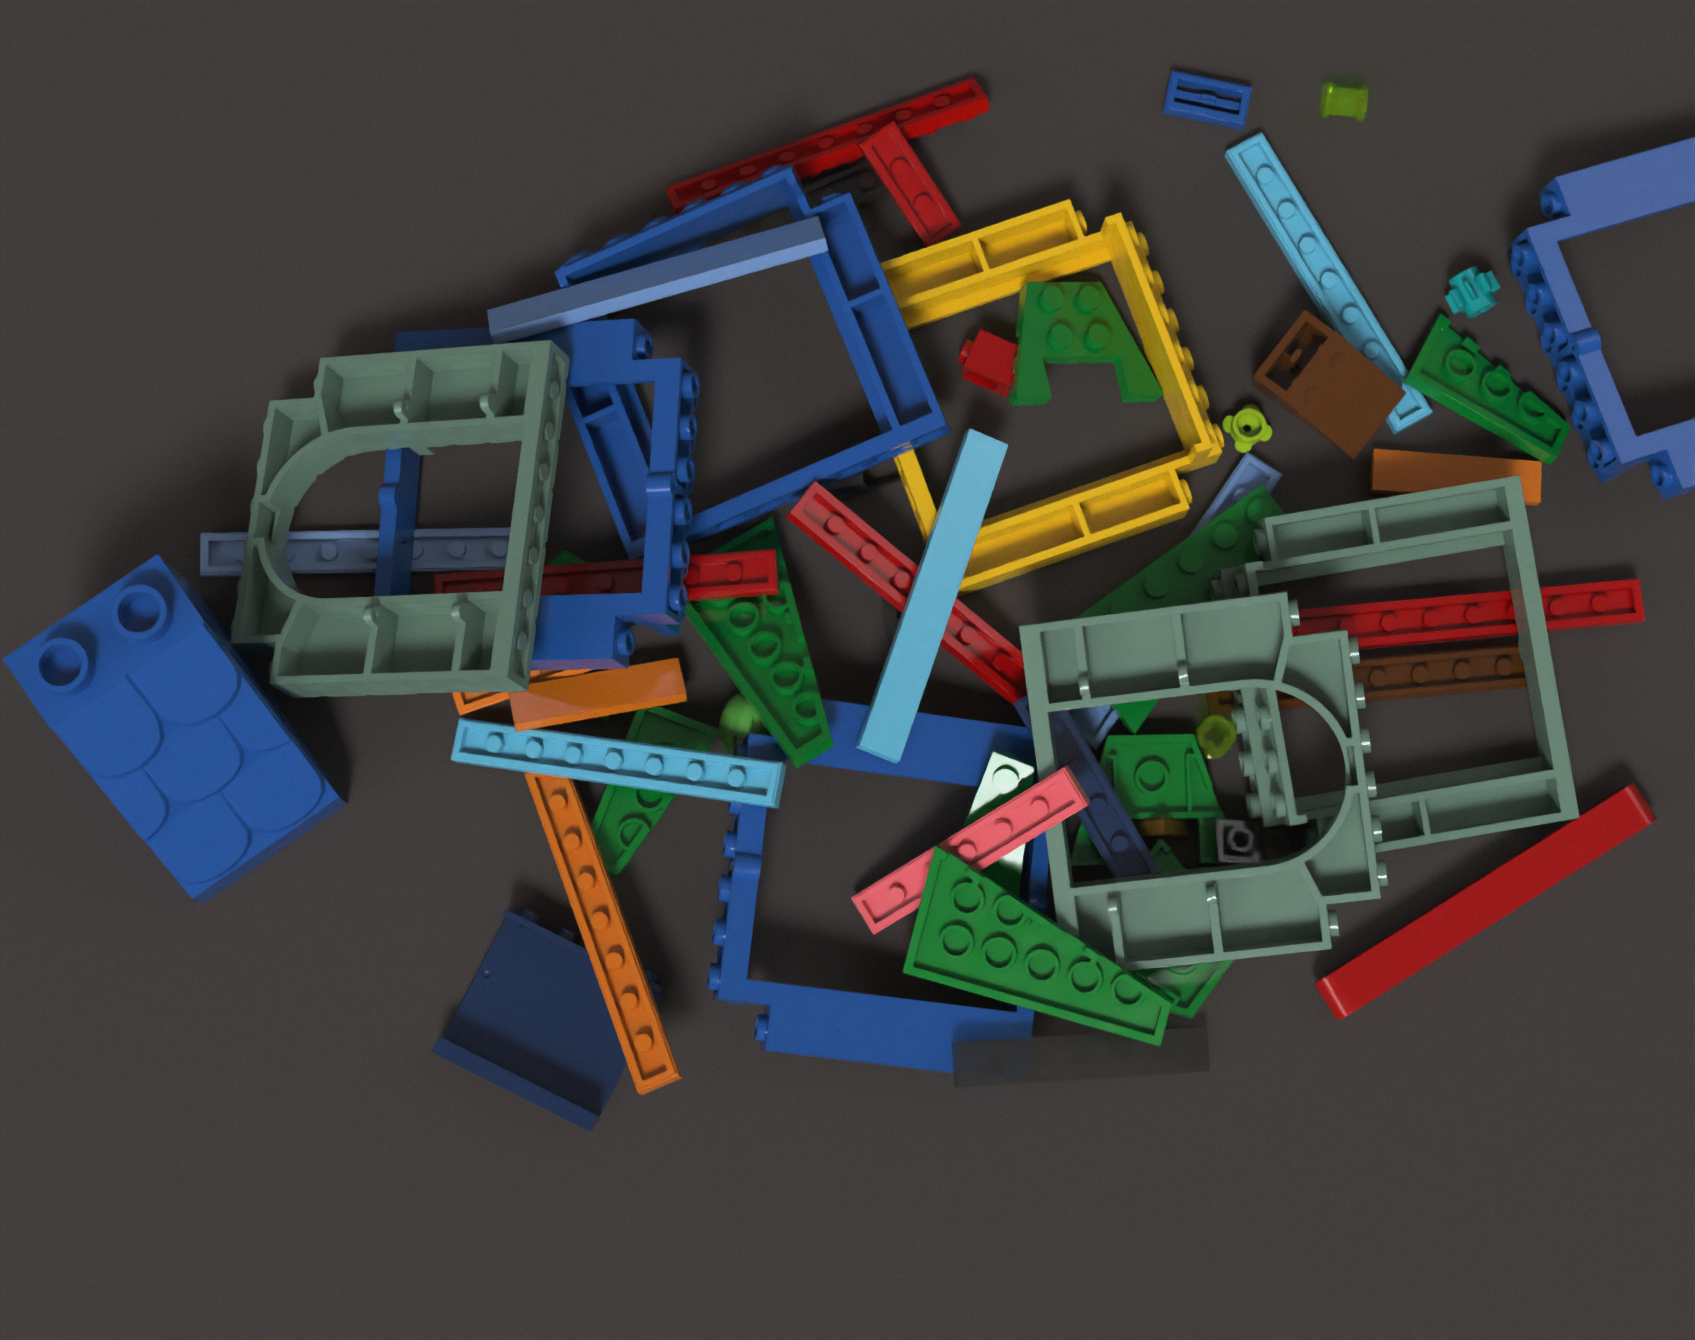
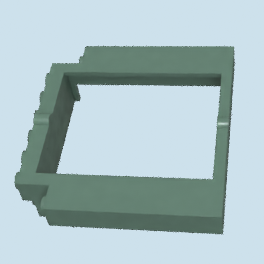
M1520 475L1263 518L1257 521L1258 529L1253 530V543L1256 554H1263L1264 562L1246 563L1214 572L1215 580L1209 581L1211 601L1259 595L1258 586L1503 545L1519 636L1518 649L1524 664L1539 756L1376 784L1377 797L1368 798L1370 815H1379L1381 823L1382 842H1374L1375 853L1580 818ZM1257 687L1228 690L1233 691L1236 708L1231 709L1233 728L1236 734L1241 733L1244 751H1239L1238 753L1240 770L1243 777L1249 776L1251 793L1246 794L1249 818L1251 820L1256 819L1257 826L1259 827L1292 826L1307 823L1308 820L1309 827L1304 828L1305 845H1309L1327 828L1333 819L1344 790L1294 798L1276 690Z

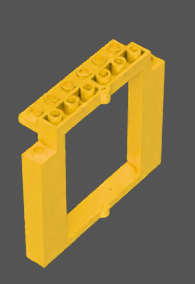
M1068 199L881 263L908 330L1019 293L1020 289L1027 282H1051L1111 261L1141 337L1146 358L1150 366H1152L1162 389L1165 402L1184 448L1181 452L983 520L956 598L1184 518L1190 509L1188 504L1192 503V496L1185 479L1179 480L1178 476L1214 464L1222 454L1221 448L1224 447L1222 432L1216 423L1211 424L1206 409H1209L1207 394L1202 385L1196 386L1191 373L1194 370L1191 353L1186 346L1181 348L1176 333L1179 332L1178 321L1173 309H1166L1161 297V294H1164V286L1158 271H1151L1146 258V256H1149V248L1145 236L1142 232L1136 233L1132 221L1125 223L1121 212L1105 217L1100 232L1084 237L1087 234L1084 216L1080 210L1074 211L1072 203ZM913 449L893 459L926 545L937 511Z

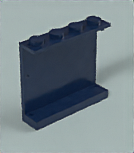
M522 907L518 908L516 914L505 909L502 915L506 918L444 1037L439 1036L431 1052L589 1132H593L627 1065V1061L587 949L578 945L581 940L580 936L560 926L553 933L539 926L542 917ZM644 969L657 1005L664 992V988L656 984L660 976Z

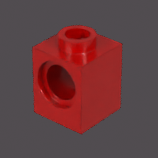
M980 329L975 341L966 340L957 362L964 364L961 378L1007 398L1015 379L1012 367L1013 359L1017 356L1018 345Z

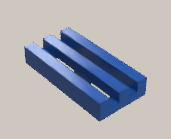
M1174 70L1171 71L1162 114L1243 130L1252 87ZM1177 85L1241 98V102L1219 99L1216 96L1207 94L1200 95L1177 90ZM1174 100H1175V101H1180V102H1185V103H1190V104H1194V105L1209 107V108H1213V109L1228 111V112H1232V113H1237L1238 115H1236V114H1231V113H1226V112H1221V111H1217V110H1212V109H1207V108H1202V107H1198V106L1183 104V103H1179V102H1174Z

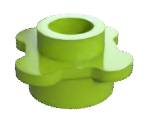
M1253 404L1245 405L1243 410L1239 411L1235 416H1226L1222 422L1223 430L1230 433L1235 441L1234 447L1240 453L1249 452L1252 445L1259 441L1266 442L1272 436V428L1266 424L1260 409ZM1249 425L1251 431L1245 432L1243 426Z

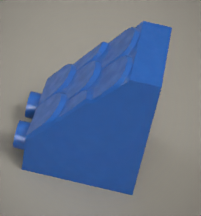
M157 554L4 657L3 661L48 727L83 766L133 830L145 841L191 899L204 904L348 803L244 653L230 644V633L206 598Z

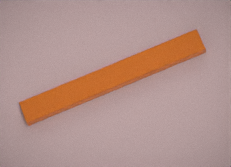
M525 773L524 775L637 1092L640 1095H644L682 1079L680 1068L575 779Z

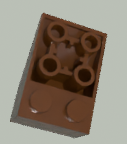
M1307 310L1301 313L1252 377L1253 387L1353 460L1357 458L1406 394L1401 387L1340 334Z

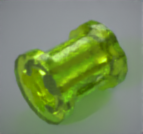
M1325 81L1320 100V118L1327 119L1329 115L1353 117L1355 122L1362 123L1368 102V86L1361 84L1358 88L1334 86L1332 81Z
M1213 715L1206 718L1195 729L1194 736L1202 757L1217 759L1230 749L1236 740V730L1232 722L1226 720L1223 716ZM1211 728L1214 729L1215 734H1222L1224 737L1217 747H1215L1212 740L1206 741L1204 737Z

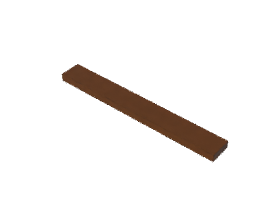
M1518 645L1360 659V664L1352 665L1354 682H1363L1365 703L1528 688L1524 664L1520 658ZM1225 690L1206 693L1209 717L1231 715V709L1236 708L1233 691ZM1276 690L1279 711L1312 708L1301 699Z

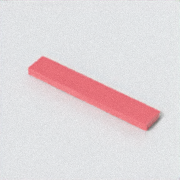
M1067 765L939 844L980 871L1091 804V801ZM935 846L851 897L873 935L920 907Z

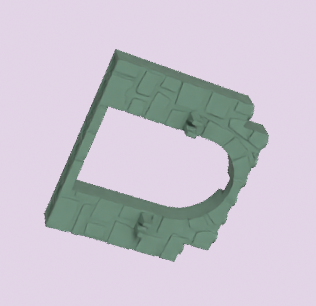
M552 340L320 358L318 375L314 380L315 394L313 398L269 401L267 418L263 424L264 437L261 456L257 462L258 475L255 493L250 504L251 518L248 536L244 542L245 555L242 574L237 585L238 598L235 617L230 629L231 645L253 658L273 657L269 666V685L292 698L528 691L536 632L535 621L538 616L546 553L545 542H547L553 497L552 488H554L559 450L558 440H560L567 387L566 379H568L570 358ZM522 441L502 591L314 598L304 595L297 588L289 569L285 549L287 547L290 523L295 512L294 508L298 506L306 491L316 481V477L319 474L322 475L336 463L344 460L345 457L364 452L386 449L396 450L399 448H411L420 456L435 455L436 447Z
M1287 591L1019 626L1039 782L1059 770L1052 712L1242 688L1257 687L1279 690L1301 699L1314 708L1330 725L1343 752L1345 763L1344 791L1333 819L1327 828L1309 845L1296 853L1279 859L1073 883L1066 821L1063 820L1045 831L1057 924L1128 971L1332 949L1331 937L1339 936L1336 909L1327 910L1326 904L1381 899L1380 887L1388 886L1385 859L1376 860L1374 842H1382L1379 815H1370L1368 799L1377 797L1374 770L1365 771L1363 759L1364 753H1371L1368 726L1359 727L1357 709L1366 708L1363 682H1354L1352 671L1353 664H1360L1357 637L1348 638L1346 628L1292 635V627L1300 626L1297 599L1288 600Z

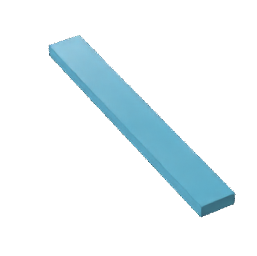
M1260 132L1227 150L1224 157L1327 326L1340 334L1406 392L1405 396L1385 420L1392 433L1395 435L1430 416L1433 411L1422 393L1403 382L1408 373L1407 368L1263 133Z
M971 428L964 434L855 747L895 764L900 762L1008 448V444Z
M459 718L451 760L457 763L779 809L787 767L786 764L776 761L538 728L515 732L514 725Z

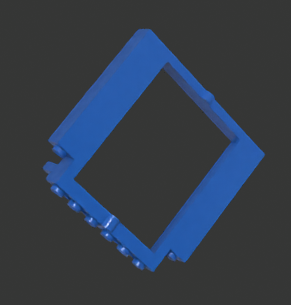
M1695 137L1555 177L1538 193L1541 210L1550 222L1526 228L1510 243L1512 252L1508 254L1511 273L1519 281L1525 296L1527 313L1535 321L1541 336L1542 350L1550 358L1556 373L1557 387L1565 396L1569 405L1571 421L1574 429L1581 435L1587 450V461L1590 468L1596 472L1599 482L1603 483L1615 479L1633 466L1648 462L1651 469L1650 477L1652 483L1659 490L1663 501L1695 491V418L1636 437L1602 354L1601 337L1598 331L1591 327L1558 243L1695 203Z
M792 164L788 166H772L763 171L760 178L747 184L745 182L734 183L726 187L720 196L709 201L706 199L693 201L686 205L681 213L670 218L667 216L655 218L649 221L641 231L632 235L629 233L617 235L608 240L603 248L594 252L591 250L578 252L571 256L564 265L560 266L559 270L555 271L559 285L563 289L696 251L703 244L787 207L791 212L794 222L816 216L819 217L828 251L810 256L809 258L882 434L693 515L690 534L686 537V542L689 546L778 507L797 502L814 481L825 488L951 433L850 192L844 195L842 193L828 195L819 201V206L812 209L801 180ZM606 314L585 321H601L609 319ZM635 384L566 387L565 398L629 560L644 559L648 500L645 481L650 468L652 427Z
M635 319L584 321L507 343L552 340L570 358L568 379H566L567 387L655 383L650 468L645 481L648 500L642 593L540 596L538 616L535 621L536 632L531 670L628 669L629 655L633 654L635 648V637L631 626L648 625L662 635H679L680 624L686 614L687 590L683 580L687 577L690 561V549L686 542V537L690 534L693 515L692 504L688 496L693 491V480L695 477V464L691 453L695 451L698 431L697 420L693 412H696L698 408V396L700 393L699 376L681 357L651 359L654 351L652 336ZM489 327L396 333L395 352L492 345L494 343ZM411 448L386 449L384 482L378 494L381 518L374 596L410 594L421 456Z
M822 699L834 746L805 764L979 787L994 747L1035 763L1036 756L1034 740L1027 727L917 712L900 762L895 764L855 748L870 706ZM749 733L743 739V744L737 743L735 746L734 756L791 762L773 736ZM1037 763L1035 764L1033 786L1039 783ZM728 802V813L734 814L733 830H726L724 835L722 856L729 857L727 875H720L717 900L724 901L722 919L715 918L713 925L712 945H719L717 963L709 964L706 987L713 990L712 1000L724 1001V1004L764 1006V1014H757L754 1026V1040L760 1041L759 1051L1002 1080L1027 1081L1034 1010L1008 1003L1007 1011L747 979L758 881L762 865L761 855L767 807ZM1045 832L1031 839L1025 845L1019 893L1020 899L1044 915L1047 907L1046 887L1049 867Z

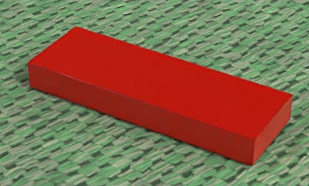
M891 121L857 145L925 248L940 243L963 227L894 121Z

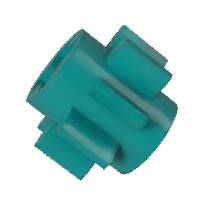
M1474 266L1459 273L1448 282L1452 290L1449 291V295L1445 299L1454 315L1461 311L1462 313L1465 312L1468 318L1471 319L1488 311L1497 304L1493 295L1501 287L1492 271L1485 274L1484 272L1480 273L1477 266Z

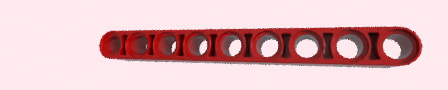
M1634 782L1614 792L1579 814L1580 818L1568 821L1315 981L1314 985L1337 1021L1363 1007L1657 820L1658 818Z

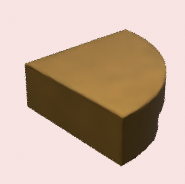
M1156 817L1131 820L1143 839L1188 837V822L1184 821V819Z

